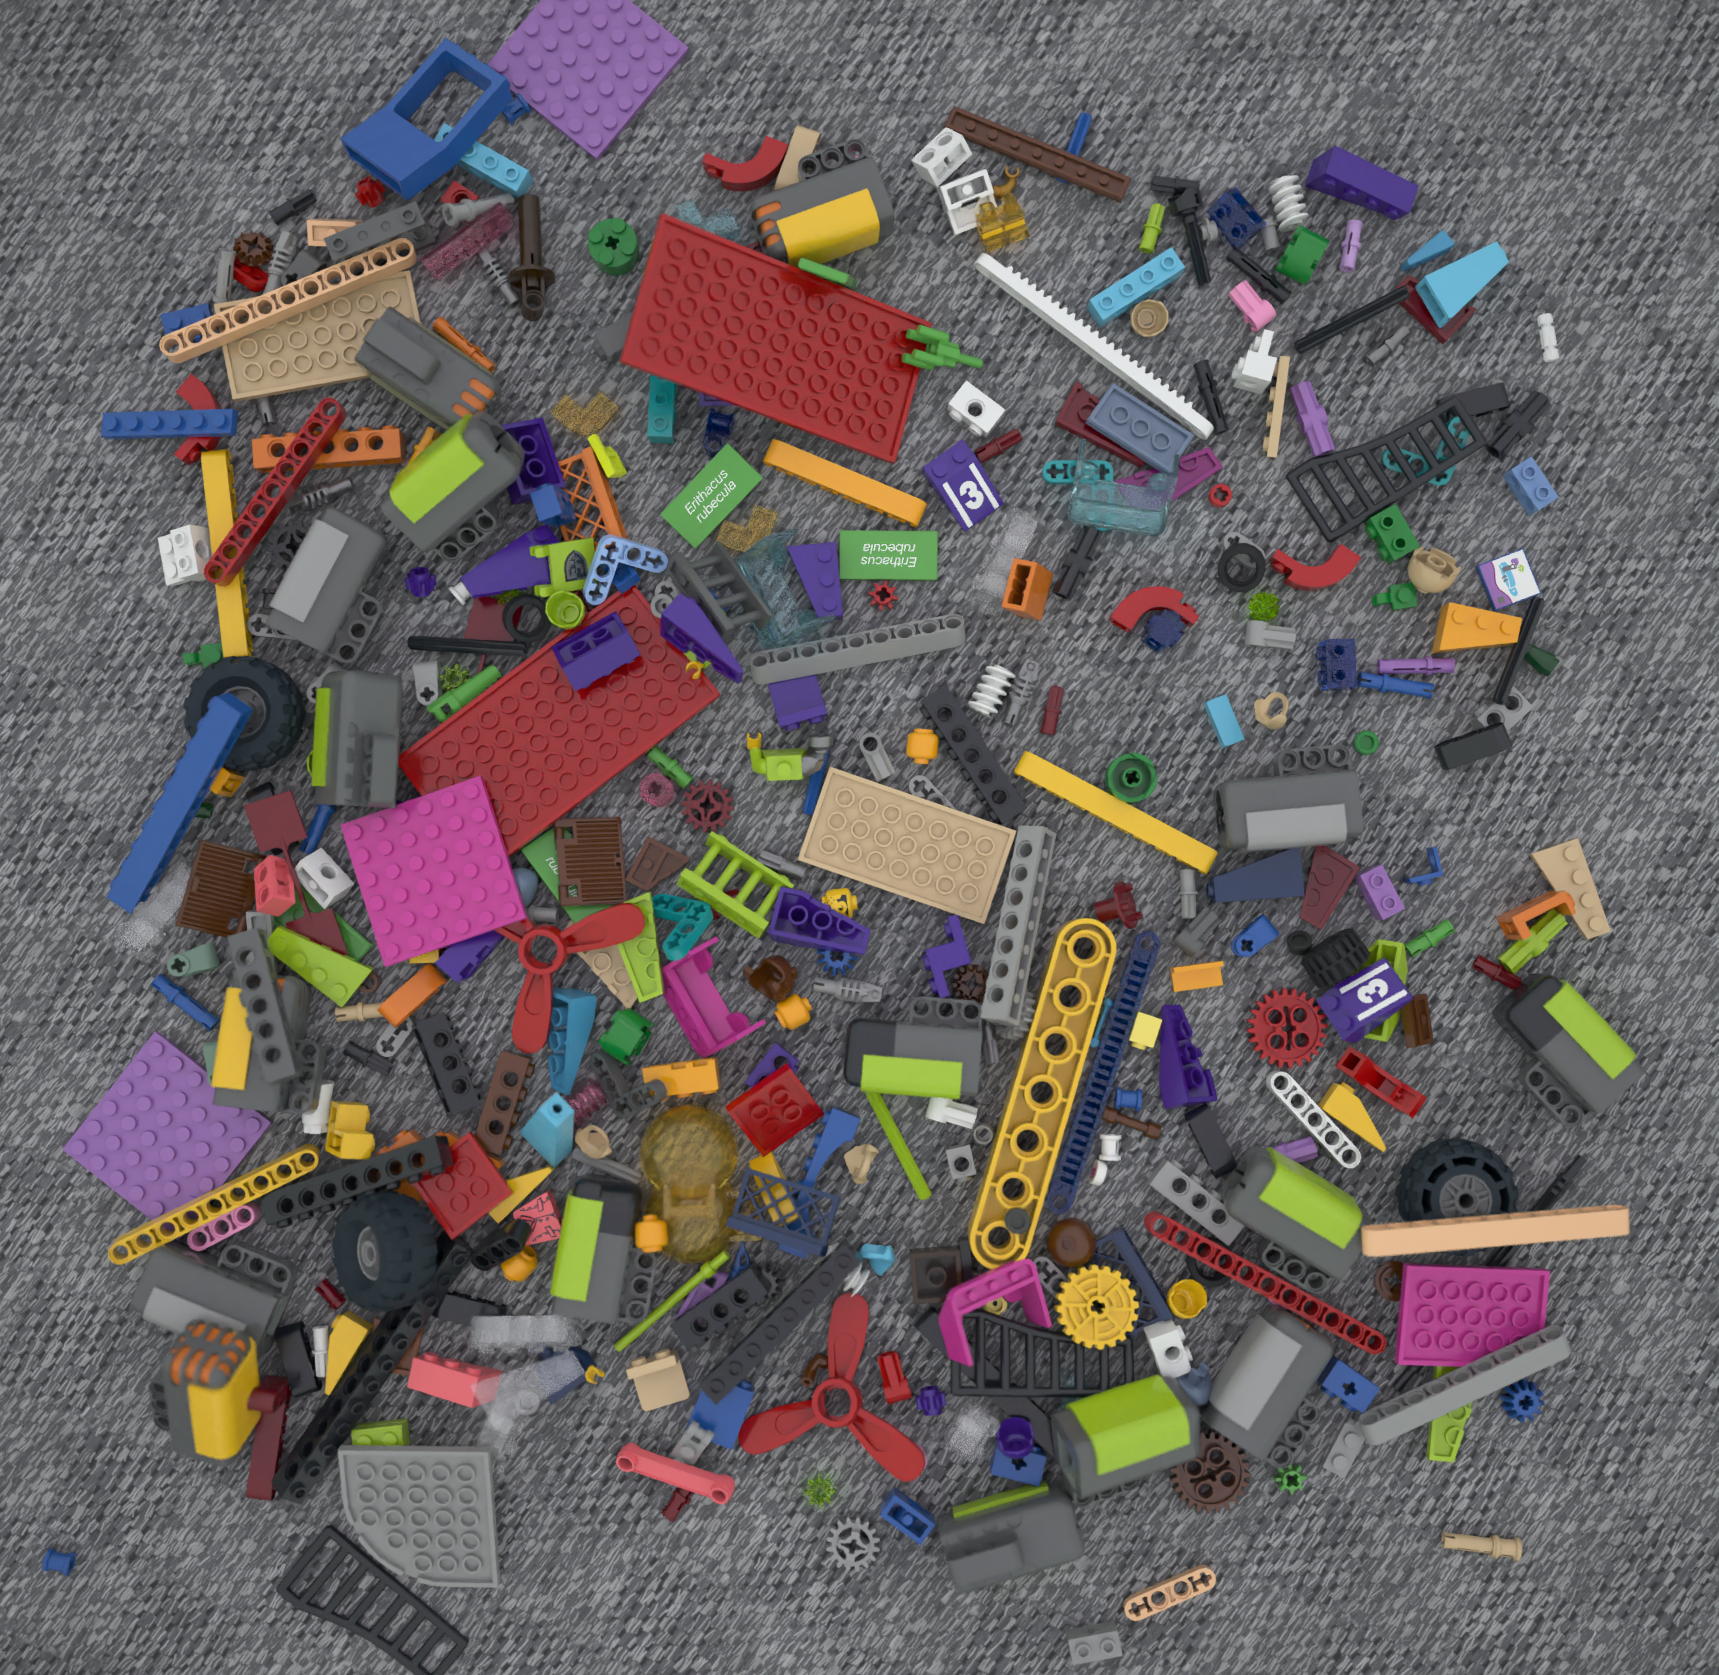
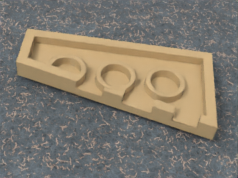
M1280 356L1279 362L1275 364L1272 375L1277 377L1276 387H1271L1269 402H1274L1273 412L1267 413L1266 427H1271L1270 436H1264L1263 451L1267 452V457L1277 458L1290 357Z
M1578 838L1529 854L1554 891H1566V893L1572 896L1575 902L1574 909L1576 913L1569 916L1584 939H1590L1611 932Z
M570 920L566 928L573 925L574 923ZM617 944L602 949L577 952L591 967L593 972L608 986L609 990L623 1003L625 1008L631 1009L638 997Z

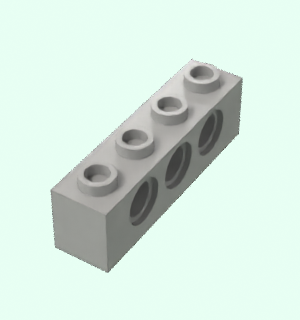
M1164 1158L1146 1182L1229 1246L1244 1225L1228 1215L1225 1205L1221 1203L1223 1200L1221 1195L1213 1189L1207 1192L1202 1188L1203 1181L1194 1174L1190 1177L1184 1174L1182 1170L1185 1167L1173 1158L1170 1162ZM1177 1178H1182L1184 1181L1183 1187L1180 1190H1173V1181ZM1202 1194L1203 1202L1198 1206H1194L1192 1204L1193 1196ZM1216 1209H1222V1218L1218 1221H1213L1212 1213Z

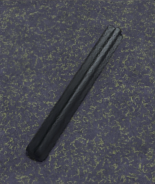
M1401 286L1295 341L1294 347L1298 354H1302L1408 299L1409 292L1405 286Z
M1534 597L1530 602L1520 627L1518 641L1512 647L1493 695V702L1495 704L1505 705L1545 606V600L1542 598Z
M411 635L407 643L411 650L521 657L527 654V645L524 642Z

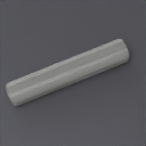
M578 1145L572 1152L571 1157L620 1180L637 1185L641 1180L642 1174L607 1157L601 1159L589 1158L580 1150Z

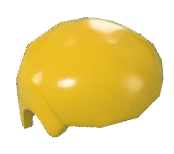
M1184 1279L1176 1282L1169 1289L1166 1299L1167 1305L1177 1317L1191 1319L1198 1316L1201 1310L1206 1307L1207 1293L1202 1284L1196 1280Z

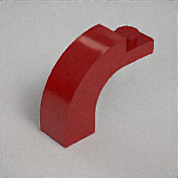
M765 136L758 154L750 161L735 164L706 153L702 161L703 168L706 174L714 179L722 177L721 183L724 189L738 192L755 190L765 186L779 174L789 145Z
M190 374L176 391L178 395L191 405L193 410L221 409L215 394L193 374ZM221 436L188 437L174 455L187 465L195 463L201 458L204 448L208 451L216 449Z
M1340 544L1334 549L1328 560L1320 566L1310 567L1302 565L1279 549L1272 554L1268 562L1272 564L1271 567L1276 572L1288 574L1283 582L1284 584L1299 590L1316 591L1328 588L1346 577L1354 569L1361 557Z
M1153 586L1137 590L1127 596L1117 606L1108 620L1129 633L1140 616L1149 611L1159 610L1167 612L1190 628L1195 624L1199 615L1195 613V608L1189 604L1183 603L1182 605L1179 603L1184 596L1183 593L1168 587Z
M1350 1046L1335 1066L1371 1094L1412 1119L1427 1099L1423 1094L1399 1081L1376 1065L1367 1056Z

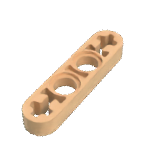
M1202 1564L1152 1585L1125 1599L1123 1604L1125 1614L1129 1619L1139 1621L1206 1592L1215 1585V1574L1209 1566ZM1204 1572L1206 1575H1210L1207 1577L1208 1582L1203 1583L1202 1580H1198L1201 1578L1200 1573ZM1191 1576L1193 1581H1196L1194 1582L1196 1585V1588L1194 1589L1192 1587L1190 1580L1188 1579ZM1179 1581H1184L1187 1583V1590L1181 1594L1174 1591L1175 1584ZM1156 1591H1161L1165 1595L1163 1602L1158 1604L1152 1602V1594ZM1143 1597L1147 1598V1602L1151 1607L1147 1609L1144 1604L1139 1607L1138 1613L1130 1610L1133 1602H1136L1137 1605L1145 1603Z

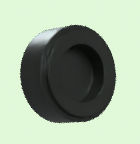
M1294 931L1287 937V948L1294 955H1305L1312 949V937L1305 931Z
M1014 1207L1007 1211L1004 1222L1010 1232L1021 1234L1029 1228L1030 1217L1023 1208Z

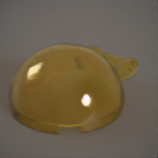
M696 1104L676 1105L660 1113L647 1127L640 1145L641 1169L648 1183L650 1182L659 1192L663 1193V1220H670V1217L708 1216V1219H714L715 1192L720 1191L728 1181L730 1182L737 1168L739 1156L737 1139L730 1124L713 1109ZM708 1196V1206L670 1207V1197L691 1200Z
M691 1165L680 1167L665 1174L652 1188L646 1202L645 1216L657 1215L658 1220H664L667 1223L668 1244L662 1247L663 1251L660 1252L669 1259L682 1264L696 1265L712 1261L723 1250L727 1251L734 1242L763 1240V1238L746 1232L739 1233V1230L726 1226L729 1216L732 1217L740 1189H734L732 1184L721 1173L704 1166ZM751 1188L752 1193L759 1190V1188ZM761 1193L758 1194L757 1196H755V1199H756L758 1205H759V1196H762ZM749 1199L750 1215L756 1212L751 1199ZM759 1215L753 1217L755 1219L760 1220Z

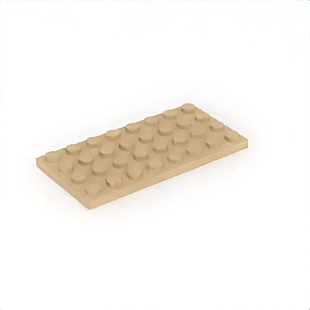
M410 270L395 273L223 345L226 369L234 402L370 378L371 375L361 369L354 359L364 343L363 338L377 318L380 319L385 310L391 306L407 318L411 317L421 324ZM312 287V288H310V289L308 290V293H307V294H308V295H314V294H316L317 291H318V288H317V287ZM256 297L214 304L215 313L218 314ZM288 297L284 304H292L295 301V297ZM267 306L263 308L262 314L270 313L272 307ZM242 316L239 319V324L246 323L249 320V316ZM225 325L218 327L219 333L224 332L226 329Z
M829 767L798 860L985 924L1016 831Z

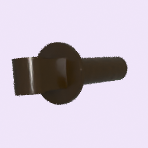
M524 194L518 197L520 267L514 268L509 272L508 280L511 285L520 289L522 316L526 320L534 322L538 321L543 315L545 289L555 283V274L552 270L543 267L540 198L533 194ZM528 304H536L538 308H531Z

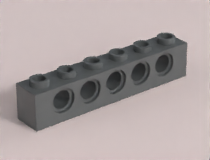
M253 928L228 936L229 944L226 948L229 957L233 959L235 964L233 976L241 987L242 992L239 993V999L242 1006L246 1007L248 1017L245 1018L248 1030L253 1033L254 1041L252 1042L254 1054L259 1056L261 1066L258 1067V1071L262 1081H265L266 1084L276 1085L303 1076L265 931ZM253 952L254 961L247 965L245 961L246 956ZM259 976L261 979L260 986L253 989L252 981ZM262 1001H266L267 1009L260 1014L258 1006ZM272 1025L274 1032L272 1036L266 1038L264 1034L267 1026ZM278 1049L280 1051V1058L273 1063L271 1054L274 1050Z

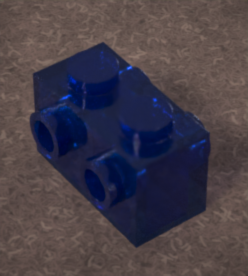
M1236 187L1226 191L1207 211L1210 220L1215 221L1217 228H1220L1226 235L1228 243L1237 249L1247 245L1267 225Z
M1164 609L1160 615L1156 612L1144 626L1147 632L1141 641L1161 654L1168 647L1172 648L1184 634L1181 629L1185 623L1181 621L1182 617L1172 610L1168 612Z
M1355 638L1325 639L1320 642L1316 649L1317 661H1320L1321 671H1318L1317 681L1318 685H1321L1322 691H1347L1357 688Z

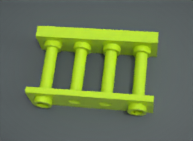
M711 831L705 843L710 849L694 871H690L687 868L683 870L676 885L700 901L708 903L712 909L759 939L769 924L764 917L776 901L780 886L793 889L794 884L786 876L778 875L729 843L723 835ZM720 854L731 862L716 883L710 884L702 876L715 857ZM738 867L751 874L736 898H731L723 892V889ZM760 880L772 889L757 911L753 912L744 906V902Z

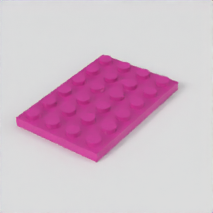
M1403 1263L1394 1362L1398 1365L1462 1367L1544 1329L1550 1271L1546 1268Z

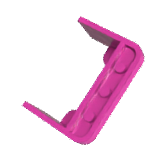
M717 936L690 950L684 958L672 961L661 968L664 986L663 996L693 1049L703 1058L734 1043L766 1024L765 1020L762 1019L751 1026L744 1014L740 1012L730 1014L710 979L707 971L713 966V958L707 948L719 941Z
M1026 1258L1019 1261L1014 1259L949 1291L938 1316L939 1326L949 1359L967 1366L973 1365L962 1326L963 1315L1000 1297L1009 1302L1021 1300L1027 1321L1047 1328L1052 1326L1037 1269L1033 1261Z

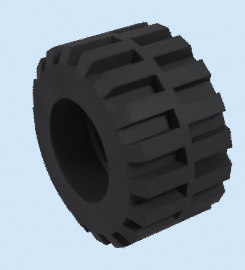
M1348 928L1331 935L1313 947L1309 953L1304 955L1301 965L1318 988H1323L1337 983L1356 971L1367 961L1371 953L1355 930Z

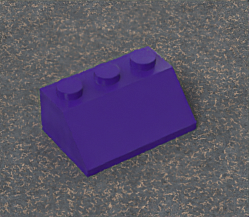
M543 418L501 425L522 446L525 453L519 477L507 487L512 505L531 502L530 493L537 491L536 488L540 485L550 483L560 489L566 487Z
M616 611L551 647L575 691L588 687L593 681L611 674L614 669L623 664L631 663L636 657L641 655Z

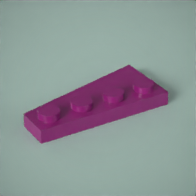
M1208 447L1180 457L1168 476L1152 468L1135 473L1133 476L1124 479H1118L1113 484L1140 523H1142L1220 471L1223 466Z

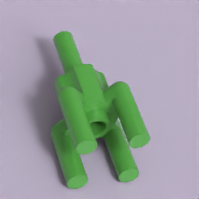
M918 325L916 330L910 328L907 330L906 338L925 343L927 346L925 352L914 349L912 355L904 353L902 356L903 363L927 370H932L935 366L954 368L956 362L978 369L982 367V359L960 353L958 344L948 342L950 336L946 332L923 325Z

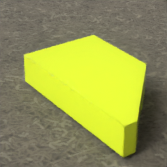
M592 434L587 438L608 478H620L627 474L617 452L612 447L608 446L606 448L597 434Z

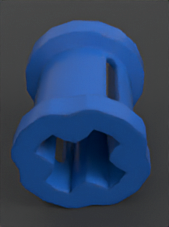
M519 92L515 94L516 98L511 100L502 111V114L511 126L523 114L531 113L529 105Z
M1116 1087L1114 1109L1126 1107L1140 1111L1142 1090H1121V1087Z
M49 1548L42 1563V1570L45 1572L49 1570L63 1572L64 1576H69L74 1569L77 1554L75 1552H70V1554L60 1553L55 1548Z

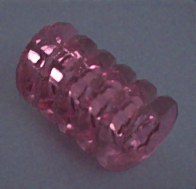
M657 773L649 774L640 783V795L648 804L660 808L669 805L673 801L675 787L663 775ZM657 785L662 788L659 790L658 796L653 793L656 791L655 786Z
M591 1077L588 1078L591 1086L588 1087L583 1083L581 1084L583 1093L577 1090L573 1091L576 1097L575 1100L566 1097L568 1105L574 1110L573 1132L577 1130L576 1123L583 1125L585 1123L584 1117L589 1119L592 1117L591 1110L598 1112L600 1110L599 1104H607L605 1093Z

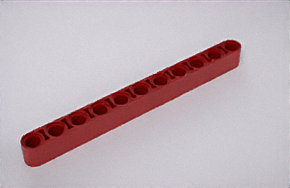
M1151 1211L1145 1216L1144 1226L1146 1230L1160 1240L1371 1354H1380L1384 1351L1386 1347L1385 1337L1367 1324L1161 1212ZM1162 1219L1163 1224L1161 1228L1154 1230L1153 1225L1155 1221ZM1179 1231H1184L1183 1239L1176 1242V1234ZM1205 1242L1204 1251L1197 1253V1246ZM1226 1254L1227 1259L1225 1263L1219 1265L1218 1260L1220 1256ZM1248 1266L1247 1273L1244 1276H1240L1242 1267ZM1265 1278H1269L1268 1285L1261 1288L1262 1281ZM1290 1289L1289 1297L1283 1299V1293ZM1311 1301V1307L1304 1311L1306 1302ZM1332 1312L1331 1320L1325 1322L1327 1314ZM1353 1324V1330L1347 1334V1327ZM1374 1335V1341L1368 1345V1339Z

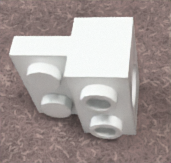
M986 169L936 187L954 235L1000 217L993 196L994 191ZM975 199L978 200V201L975 202V203H972V204H970V205H967V206L961 208L962 204H965V203L970 202V201L975 200Z
M1264 329L1261 335L1256 336L1254 342L1250 344L1245 356L1239 358L1238 363L1234 365L1231 378L1235 379L1233 387L1262 394L1269 385L1277 361L1276 357L1268 356L1274 334L1273 331Z
M189 524L171 530V534L158 538L166 586H176L189 581H202L206 579L204 568L212 557L209 528Z

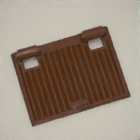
M620 817L564 818L556 821L553 828L559 878L558 893L561 907L611 905L627 901ZM564 828H572V839H564ZM568 886L577 887V897H569Z
M200 839L175 926L226 938L247 931L246 912L252 910L256 895L254 871L253 874L247 873L245 868L248 860L256 862L255 867H257L267 856ZM231 917L239 919L236 931L228 929Z

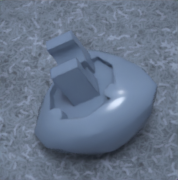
M518 867L512 870L524 907L526 908L536 894L538 877L530 869Z
M1204 1362L1199 1364L1198 1369L1191 1368L1189 1373L1175 1378L1196 1406L1206 1405L1211 1393L1212 1380L1209 1373L1210 1368Z

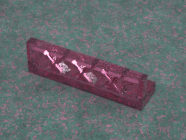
M498 202L423 256L421 261L433 278L438 281L516 224L502 203Z

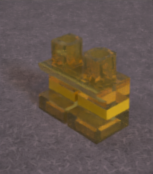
M1013 193L1006 194L1001 198V206L995 207L989 201L979 205V214L975 215L978 237L986 252L1006 246V240L1011 244L1030 237L1025 224V212Z

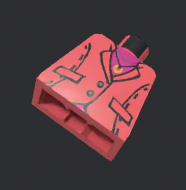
M551 1189L513 1212L515 1220H524L532 1227V1234L525 1245L559 1238L563 1219Z

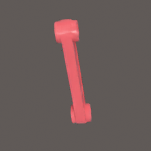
M634 1443L625 1444L617 1455L616 1464L622 1471H633L709 1497L718 1504H725L730 1500L735 1490V1482L728 1475H717L641 1449Z

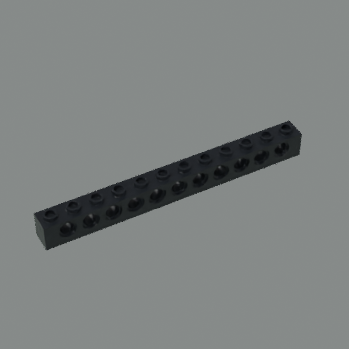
M445 1230L439 1235L435 1241L438 1253L436 1255V1272L432 1276L433 1281L429 1289L412 1305L387 1311L272 1478L271 1482L281 1499L297 1504L303 1503L338 1452L339 1447L349 1436L473 1255L474 1250L463 1237L458 1236L451 1240Z

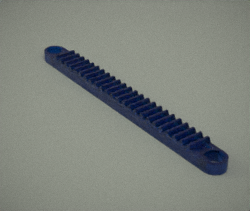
M1140 932L1135 937L1129 957L1127 958L1117 992L1113 999V1005L1110 1008L1099 1045L1046 1197L1047 1206L1054 1214H1065L1072 1206L1160 948L1159 937L1153 932ZM1145 936L1151 937L1154 942L1152 949L1148 951L1142 949L1140 945L1141 939ZM1063 1195L1066 1199V1204L1062 1208H1055L1052 1205L1054 1196Z

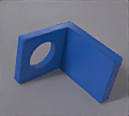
M1437 847L1426 848L1432 872L1405 878V884L1417 882L1418 886L1433 883L1432 878L1443 876Z

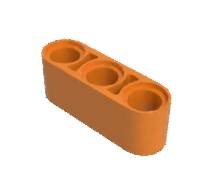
M429 963L386 999L377 1011L396 1028L439 991L438 987L442 984L445 985L448 980Z

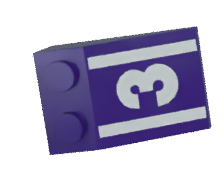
M963 439L922 469V475L964 532L1004 505L978 459Z
M1383 958L1335 985L1316 1001L1341 1039L1357 1043L1414 998L1388 960Z

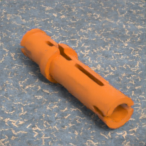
M439 317L434 321L432 329L442 336L444 340L490 372L495 370L496 365L484 356L481 349L470 343L443 317Z

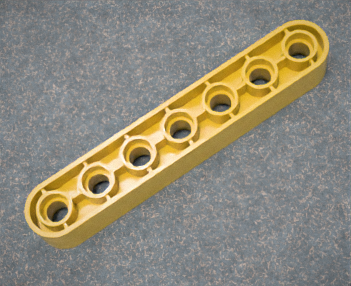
M1081 918L1070 920L1059 927L1052 939L1035 997V1004L1032 1007L1036 1012L1032 1016L1033 1022L1028 1024L1029 1031H1025L970 1217L967 1235L972 1252L982 1265L992 1270L1014 1259L1015 1261L1023 1260L1029 1252L1115 960L1116 941L1112 932L1106 925L1094 919ZM1082 937L1088 938L1093 944V952L1086 959L1078 958L1073 950L1074 943ZM1073 985L1079 992V999L1075 1005L1066 1007L1060 1002L1059 994L1065 986ZM1054 1033L1061 1034L1065 1039V1047L1058 1054L1048 1053L1045 1047L1047 1037ZM1041 1081L1049 1083L1051 1087L1050 1097L1043 1102L1033 1100L1031 1096L1033 1085ZM1024 1130H1032L1037 1135L1035 1146L1028 1150L1021 1149L1017 1145V1137ZM1017 1178L1023 1183L1021 1194L1013 1198L1007 1197L1002 1191L1004 1183L1008 1179ZM1020 1207L1028 1213L1030 1226L1024 1233L1014 1234L1009 1231V1238L1003 1245L997 1246L989 1242L988 1235L993 1228L1004 1227L1007 1229L1004 1217L1009 1209Z

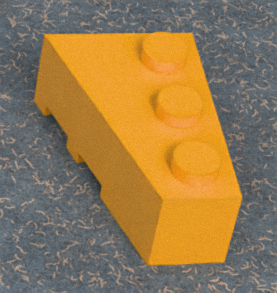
M1449 602L1441 607L1432 654L1512 645L1518 641L1522 618Z
M718 1056L642 1068L644 1084L653 1079L661 1080L666 1086L667 1096L677 1095L678 1098L692 1096L694 1092L711 1094L716 1093L722 1086ZM654 1090L649 1091L651 1096L656 1094Z

